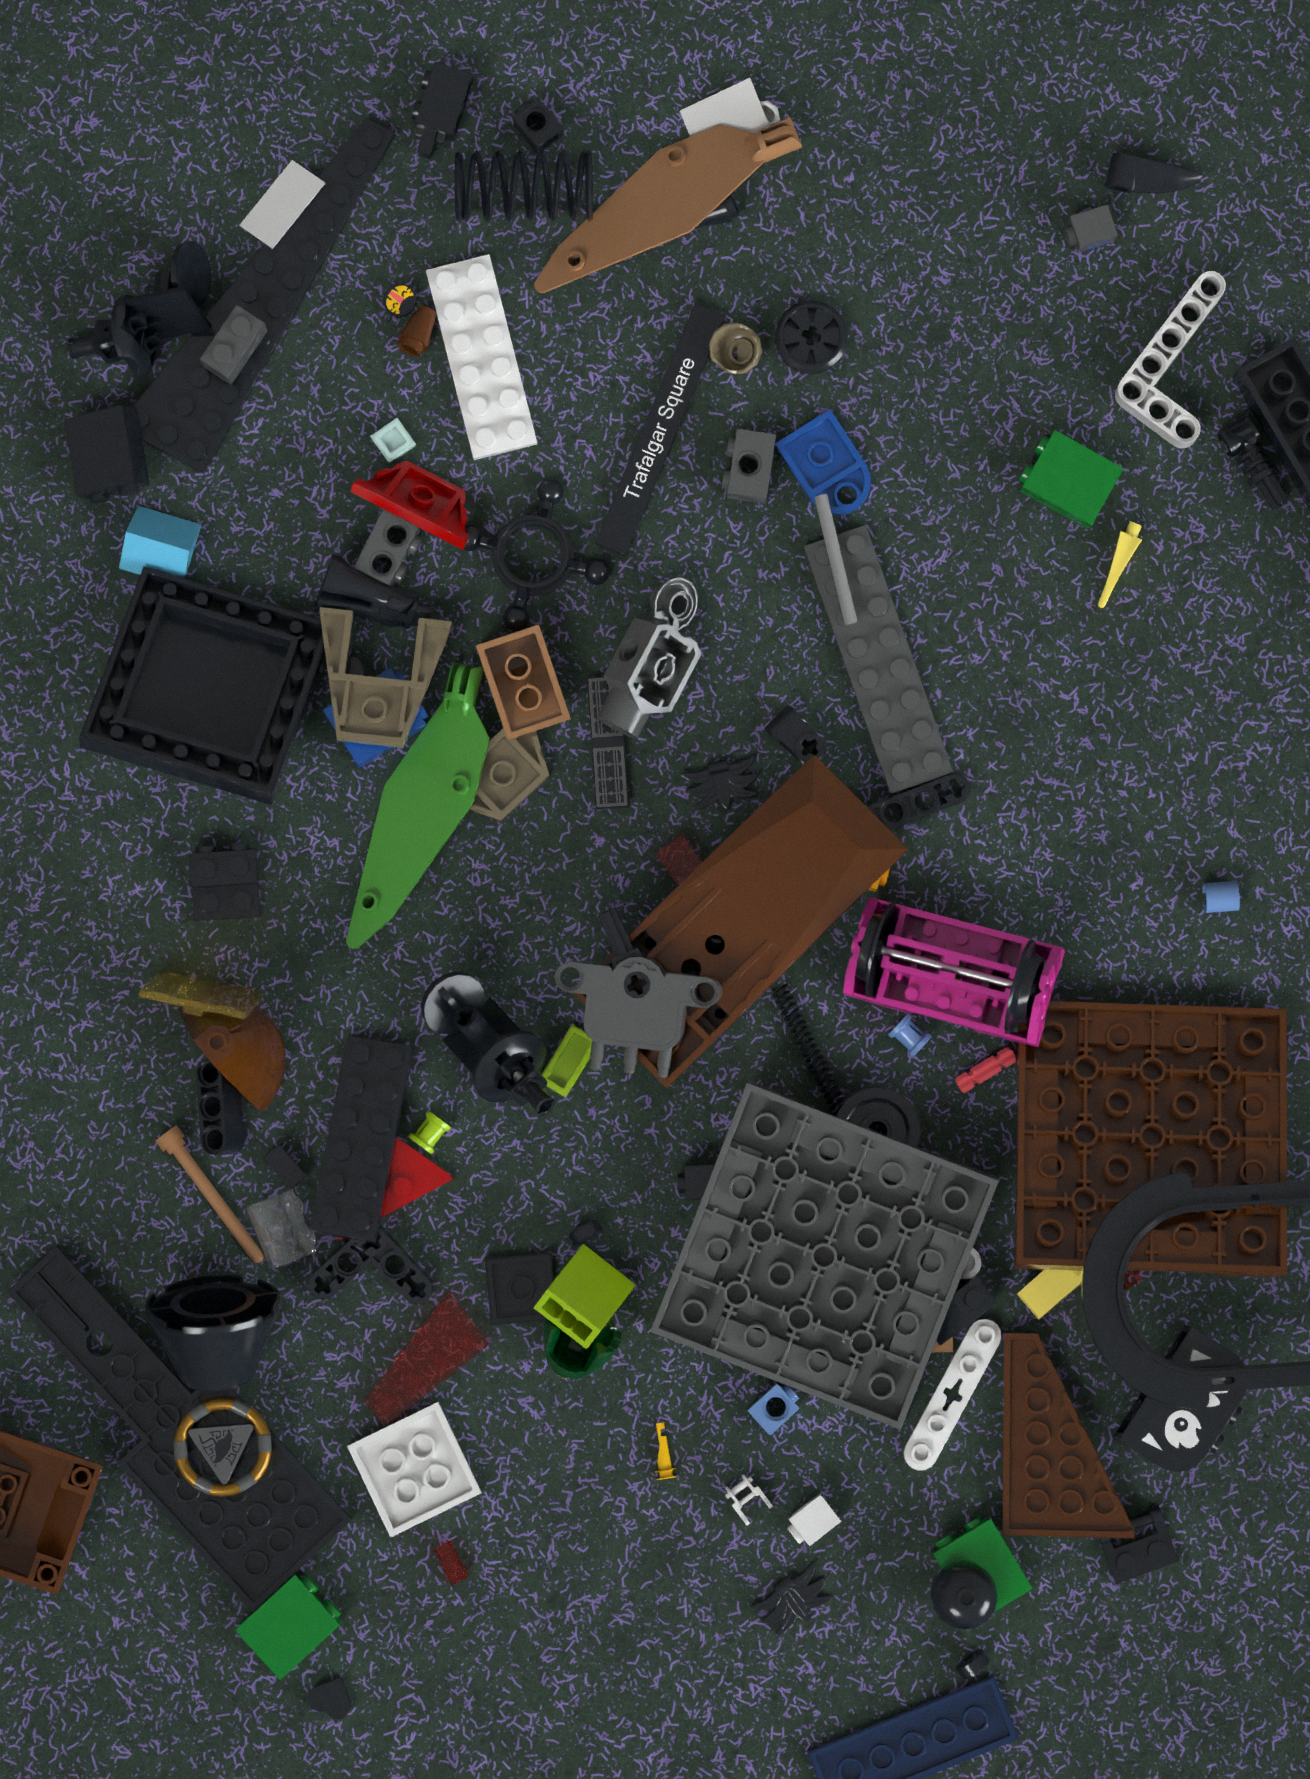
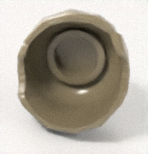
M740 323L723 324L714 331L709 342L712 361L727 373L734 375L748 373L757 366L762 354L760 338L751 328ZM736 347H737V360H736V358L734 357V350H735Z

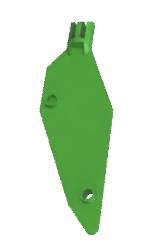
M451 663L441 705L384 786L346 939L348 947L352 949H357L393 918L475 801L490 739L475 709L484 672L483 667ZM374 899L373 906L369 908V902Z

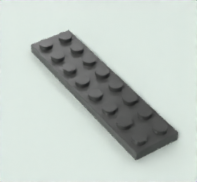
M866 525L837 535L857 623L844 624L825 540L803 546L887 787L890 795L950 775L953 773L871 538Z

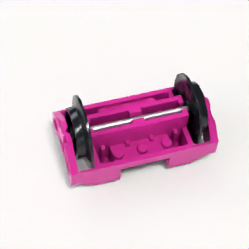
M869 897L859 923V933L855 934L851 946V953L853 954L848 962L843 993L846 996L909 1014L916 1013L972 1028L976 1032L1005 1040L1039 1047L1052 990L1065 953L1062 947ZM956 975H960L959 980H956ZM1030 1019L1027 1030L1012 1032L1017 1023L1026 1024Z

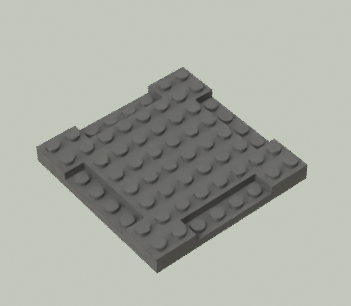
M748 1080L650 1332L901 1430L999 1179L996 1176L937 1153L927 1152L814 1108L806 1102Z

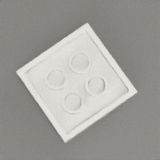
M439 1402L347 1446L390 1538L482 1493Z

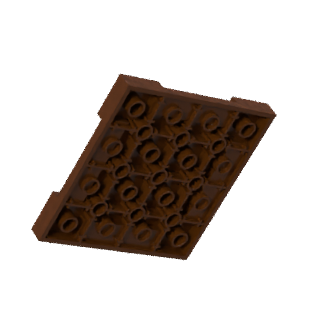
M1049 1001L1039 1047L1017 1042L1015 1269L1082 1271L1091 1240L1107 1214L1132 1191L1160 1177L1184 1172L1191 1178L1192 1188L1287 1182L1286 1009ZM1030 1019L1026 1024L1017 1023V1032L1027 1030ZM1261 1204L1260 1208H1253V1205L1241 1206V1209L1190 1212L1170 1217L1154 1226L1142 1237L1130 1256L1126 1270L1216 1273V1275L1284 1277L1287 1274V1206L1271 1207V1204Z

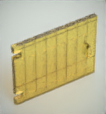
M159 971L140 989L139 997L183 1006L182 1012L191 1015L203 1016L204 1011L246 1019L262 1001L264 992L246 989L238 985L232 986L193 978L185 974L179 975Z

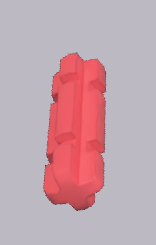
M1005 1047L997 1052V1056L994 1057L992 1055L972 1067L969 1073L964 1072L957 1076L955 1082L960 1091L966 1093L975 1087L974 1084H981L1002 1071V1067L1005 1066L1007 1068L1014 1064L1017 1058L1010 1047Z

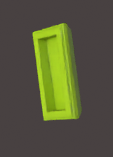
M574 1024L571 1025L542 1072L543 1077L547 1080V1087L565 1098L588 1063L591 1053L592 1039L587 1036L585 1031Z

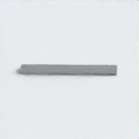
M827 494L818 495L814 499L844 624H854L858 621Z

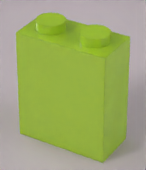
M583 1244L534 1306V1309L587 1349L636 1284Z

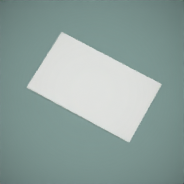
M750 78L680 110L690 136L719 124L752 133L769 126Z
M292 160L239 226L273 249L325 185V182Z

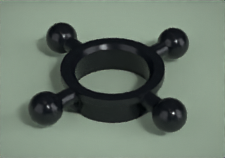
M554 479L544 480L538 487L537 495L541 501L538 514L524 515L513 519L500 530L496 538L482 535V532L476 526H465L468 540L463 550L474 551L478 548L491 550L493 566L497 576L506 587L516 592L513 605L508 607L503 614L505 626L512 631H520L528 625L529 614L525 608L529 596H542L555 591L563 585L571 572L584 575L586 580L593 585L605 583L610 575V568L602 559H592L588 563L574 559V547L569 534L562 525L550 518L553 506L561 501L564 493L562 485ZM529 526L542 527L552 532L559 540L563 551L562 561L557 571L549 578L539 582H527L518 579L508 570L504 561V549L509 538L518 530Z

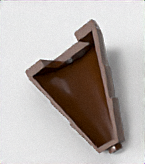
M225 994L199 997L177 1008L192 1039L214 1067L262 1112L278 1093L285 1071V1047L281 1034L272 1019L252 1002Z

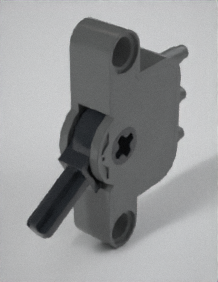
M611 908L599 914V920L616 956L610 959L612 965L569 961L558 967L555 973V982L562 991L587 994L584 1030L587 1036L592 1039L590 1053L591 1069H601L605 1045L625 1047L624 1072L633 1074L637 1064L638 1048L658 1051V1077L667 1078L671 1065L672 1047L679 1043L684 1033L687 1006L707 1008L716 1004L721 999L722 987L719 981L710 976L664 971L657 961L644 956L640 947L634 949L617 909ZM568 967L577 969L580 974V981L576 986H570L564 981L563 974ZM635 975H637L638 979L645 978L647 982L643 986L644 993L642 994L638 989L632 990L630 984L635 982ZM706 982L713 986L715 994L711 1001H703L698 997L697 988L701 983Z

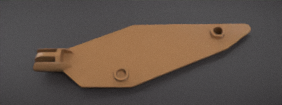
M788 117L753 133L719 124L659 149L593 212V219L590 222L586 219L557 247L534 283L536 291L546 293L690 233L763 163L802 148L792 119ZM575 260H580L579 264L572 266Z

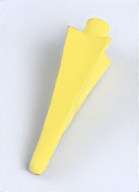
M1130 521L1126 531H1120L1111 568L1098 602L1100 608L1105 607L1121 573L1142 539L1137 538L1142 527L1139 524Z

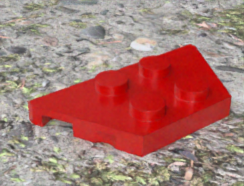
M409 461L396 464L391 469L385 468L377 471L374 478L367 481L358 478L353 482L350 492L462 550L465 548L468 540V533H465L467 510L464 508L466 496L465 490Z
M398 1137L396 1139L381 1218L453 1180L450 1174Z

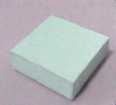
M398 418L370 436L389 464L416 446V443Z

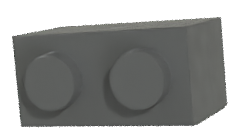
M236 305L200 358L203 367L232 385L267 333L265 323Z

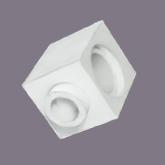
M819 1493L788 1517L792 1525L787 1529L799 1544L805 1540L811 1546L839 1524L841 1520Z

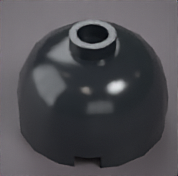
M959 1561L945 1566L935 1576L930 1589L932 1608L940 1620L950 1627L966 1630L977 1628L988 1621L995 1611L998 1593L996 1583L988 1571L976 1563Z

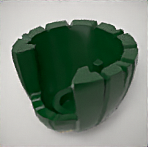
M545 1318L543 1340L547 1364L561 1378H583L601 1368L615 1354L621 1343V1333L616 1331L617 1326L612 1320H609L590 1346L585 1349Z

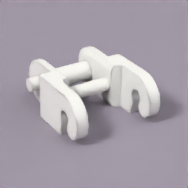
M743 1474V1481L731 1490L725 1487L728 1492L725 1496L727 1499L732 1497L735 1501L732 1507L748 1526L750 1522L740 1510L743 1504L754 1496L760 1495L769 1509L773 1505L758 1485L756 1487L751 1485L750 1482L753 1481L751 1476L746 1478ZM749 1486L752 1492L738 1501L735 1495Z

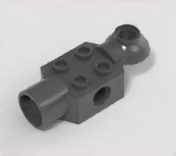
M682 577L671 578L653 590L650 596L651 611L649 615L634 617L604 674V678L610 688V693L596 718L608 727L630 738H639L651 713L672 712L701 656L697 642L693 641L691 636L678 632V630H681L690 623L698 606V595L695 586L689 580Z

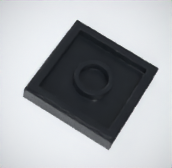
M552 1253L485 1259L491 1326L544 1321L546 1317L535 1310L534 1306L554 1281Z

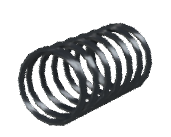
M542 149L537 153L535 159L531 196L526 159L521 150L515 154L513 160L510 195L504 157L499 150L493 154L491 161L488 196L481 154L476 150L471 155L465 191L463 155L460 150L455 153L456 220L459 223L462 220L466 223L470 220L476 162L483 216L487 222L491 220L493 213L498 164L505 218L509 222L514 217L519 164L522 174L526 215L530 222L535 219L541 163L549 219L554 222L557 218L563 167L570 218L574 222L578 219L584 166L586 219L589 222L593 219L592 152L589 149L587 151L584 149L579 157L575 198L568 155L564 149L558 154L553 200L547 156Z

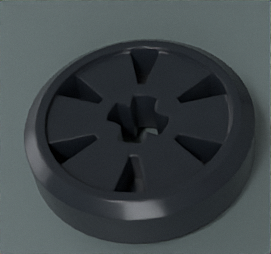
M813 300L799 302L787 309L777 324L775 333L776 349L784 363L793 370L804 374L822 373L834 367L842 358L847 345V327L842 316L830 305ZM809 329L816 330V336L821 338L819 342L814 341V345L806 344L807 339L802 337L804 332L808 334Z

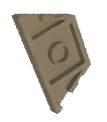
M503 728L489 741L475 801L469 810L502 822L550 777L536 731L507 740Z

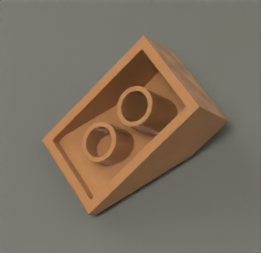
M539 625L476 645L507 740L571 719Z

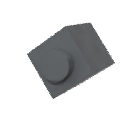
M1108 204L1070 216L1068 227L1064 228L1069 246L1075 245L1077 254L1113 243L1118 236Z

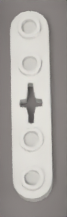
M979 1319L969 1327L905 1445L904 1459L911 1468L926 1470L936 1462L1000 1344L1001 1331L993 1321ZM961 1378L962 1383L958 1390V1394L962 1396L959 1402L953 1400L949 1404L948 1409L943 1411V1406L947 1399V1396L943 1393L946 1387L952 1389L958 1379Z

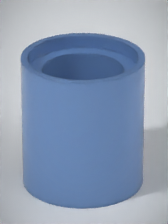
M1237 881L1203 883L1202 893H1206V905H1203L1205 913L1239 911L1240 895Z

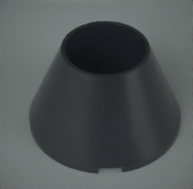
M238 1275L201 1276L164 1286L165 1293L158 1297H155V1294L149 1296L145 1303L146 1317L183 1384L197 1390L220 1391L242 1386L254 1378L281 1306V1295L275 1286L260 1279L257 1280V1285L243 1282V1276Z

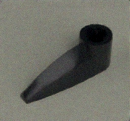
M1113 153L1105 187L1125 193H1168L1199 184L1203 174L1129 154Z

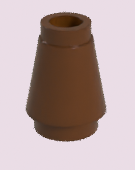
M423 305L419 306L418 310L398 334L399 342L397 346L399 349L415 357H420L422 352L428 350L437 316L433 309Z

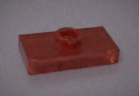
M680 835L655 853L677 886L702 863L683 835Z

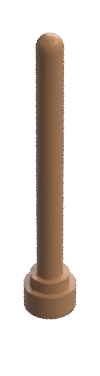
M177 1125L155 1142L163 1152L166 1150L169 1155L173 1154L250 1259L254 1263H260L264 1258L263 1252L183 1146L186 1144L182 1139L184 1134Z

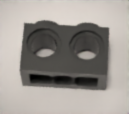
M383 509L354 566V570L374 581L393 587L394 583L400 585L408 569L404 563L409 553L412 555L416 554L422 541V537L418 536L420 532L419 527ZM395 529L405 531L407 534L406 539L400 544L391 543L388 540L391 531ZM381 558H386L392 562L391 569L384 574L377 573L374 570L375 562Z

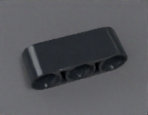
M208 1058L203 1059L196 1069L202 1148L211 1155L238 1153L244 1144L241 1093L220 1072L217 1077V1069Z

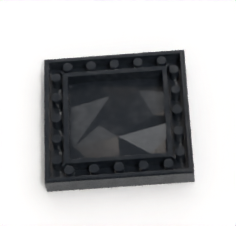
M143 566L79 736L80 748L272 805L325 656L321 619Z

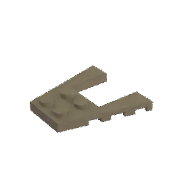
M320 607L337 741L404 748L451 632L452 621L419 618L411 681L346 674L353 611Z

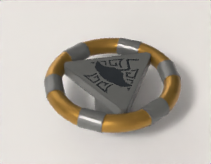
M227 1397L208 1399L190 1409L179 1423L173 1442L174 1459L182 1476L195 1489L213 1496L239 1494L256 1484L268 1467L272 1451L271 1434L262 1416L251 1405L238 1399ZM215 1410H230L251 1422V1424L191 1429L195 1422ZM255 1428L259 1452L257 1461L251 1471L235 1482L228 1483ZM188 1434L222 1484L214 1483L198 1475L193 1470L188 1461L186 1441Z

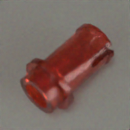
M452 1540L432 1550L447 1576L444 1580H449L451 1586L469 1577L466 1571L469 1568L468 1566L464 1567L452 1544Z

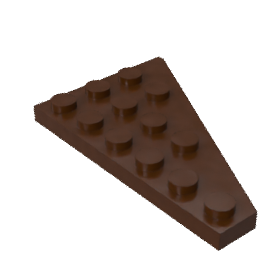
M1004 1333L1003 1535L1135 1538V1530L1039 1333Z

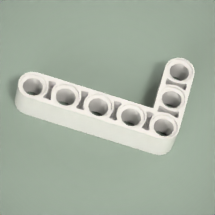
M1207 271L1198 277L1122 378L1115 391V399L1123 409L1177 448L1190 447L1196 441L1200 434L1199 421L1154 386L1222 297L1226 283L1224 278L1215 271ZM1205 282L1213 284L1217 289V294L1213 296L1204 294L1201 284ZM1185 308H1191L1197 313L1198 318L1196 321L1189 322L1182 317L1181 311ZM1165 334L1174 335L1178 340V346L1173 348L1165 346L1162 336ZM1145 360L1155 361L1159 371L1154 374L1146 372L1143 369L1142 362ZM1128 385L1136 387L1139 397L1134 400L1126 398L1123 394V388ZM1153 405L1161 406L1165 410V417L1162 419L1153 418L1150 415L1149 407ZM1181 424L1188 426L1192 431V437L1188 439L1179 437L1176 433V426Z

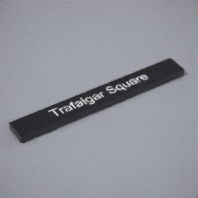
M697 303L694 304L595 541V545L626 557L710 355V339L714 331L722 326L725 319L724 314Z

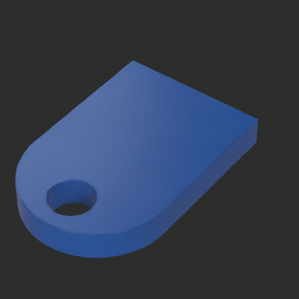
M831 409L775 443L776 449L815 507L814 497L822 494H827L832 515L851 513L865 502L871 486L869 469ZM843 487H850L856 493V500L848 505L842 504L837 498L838 491Z

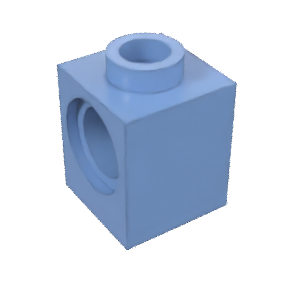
M775 1383L747 1411L771 1435L800 1409L795 1404L800 1398L789 1386L784 1385L781 1388ZM773 1397H779L785 1403V1410L779 1416H771L766 1411V1404Z

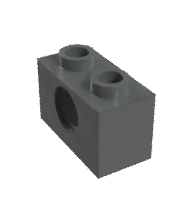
M737 429L736 438L729 437L726 457H733L731 470L724 469L722 489L728 490L727 498L766 504L776 434ZM744 459H751L756 462L758 468L755 472L747 474L740 470L739 463Z

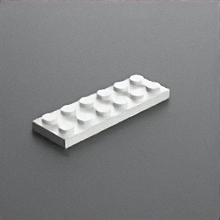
M490 255L426 270L473 459L477 460L537 445Z

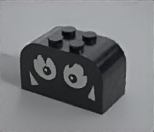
M1188 1325L1184 1326L1164 1357L1176 1364L1193 1368L1244 1366L1241 1359L1232 1351L1194 1326ZM1232 1377L1213 1378L1211 1382L1214 1385L1232 1384L1234 1379ZM1247 1390L1209 1392V1404L1201 1410L1164 1404L1141 1393L1113 1438L1152 1464L1174 1472L1190 1470L1199 1465L1209 1452L1214 1454L1224 1440L1221 1432L1228 1423L1233 1425L1243 1410L1239 1405Z

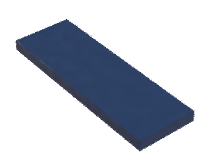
M992 1675L808 1750L807 1754L817 1779H923L1016 1741L1019 1737L995 1677Z

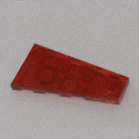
M450 1292L442 1299L364 1400L384 1428L490 1345Z

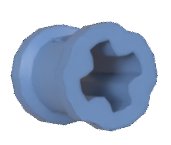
M907 1014L888 1036L890 1038L895 1037L909 1050V1054L914 1057L932 1036L929 1033L925 1034L911 1021L912 1016Z

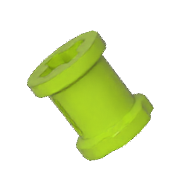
M428 1111L425 1114L427 1118L417 1131L410 1133L408 1137L432 1155L435 1144L444 1132H448L451 1127Z

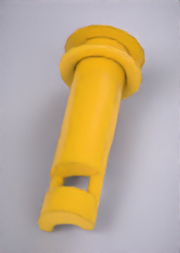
M664 1422L656 1423L659 1440L657 1459L659 1471L655 1472H659L660 1478L656 1480L676 1477L677 1475L673 1476L672 1470L677 1468H672L667 1437L666 1435L661 1436L660 1430L665 1429Z

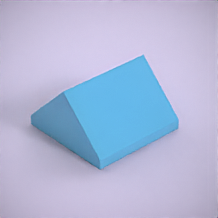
M138 506L125 534L119 569L140 575L143 566L185 578L201 524Z

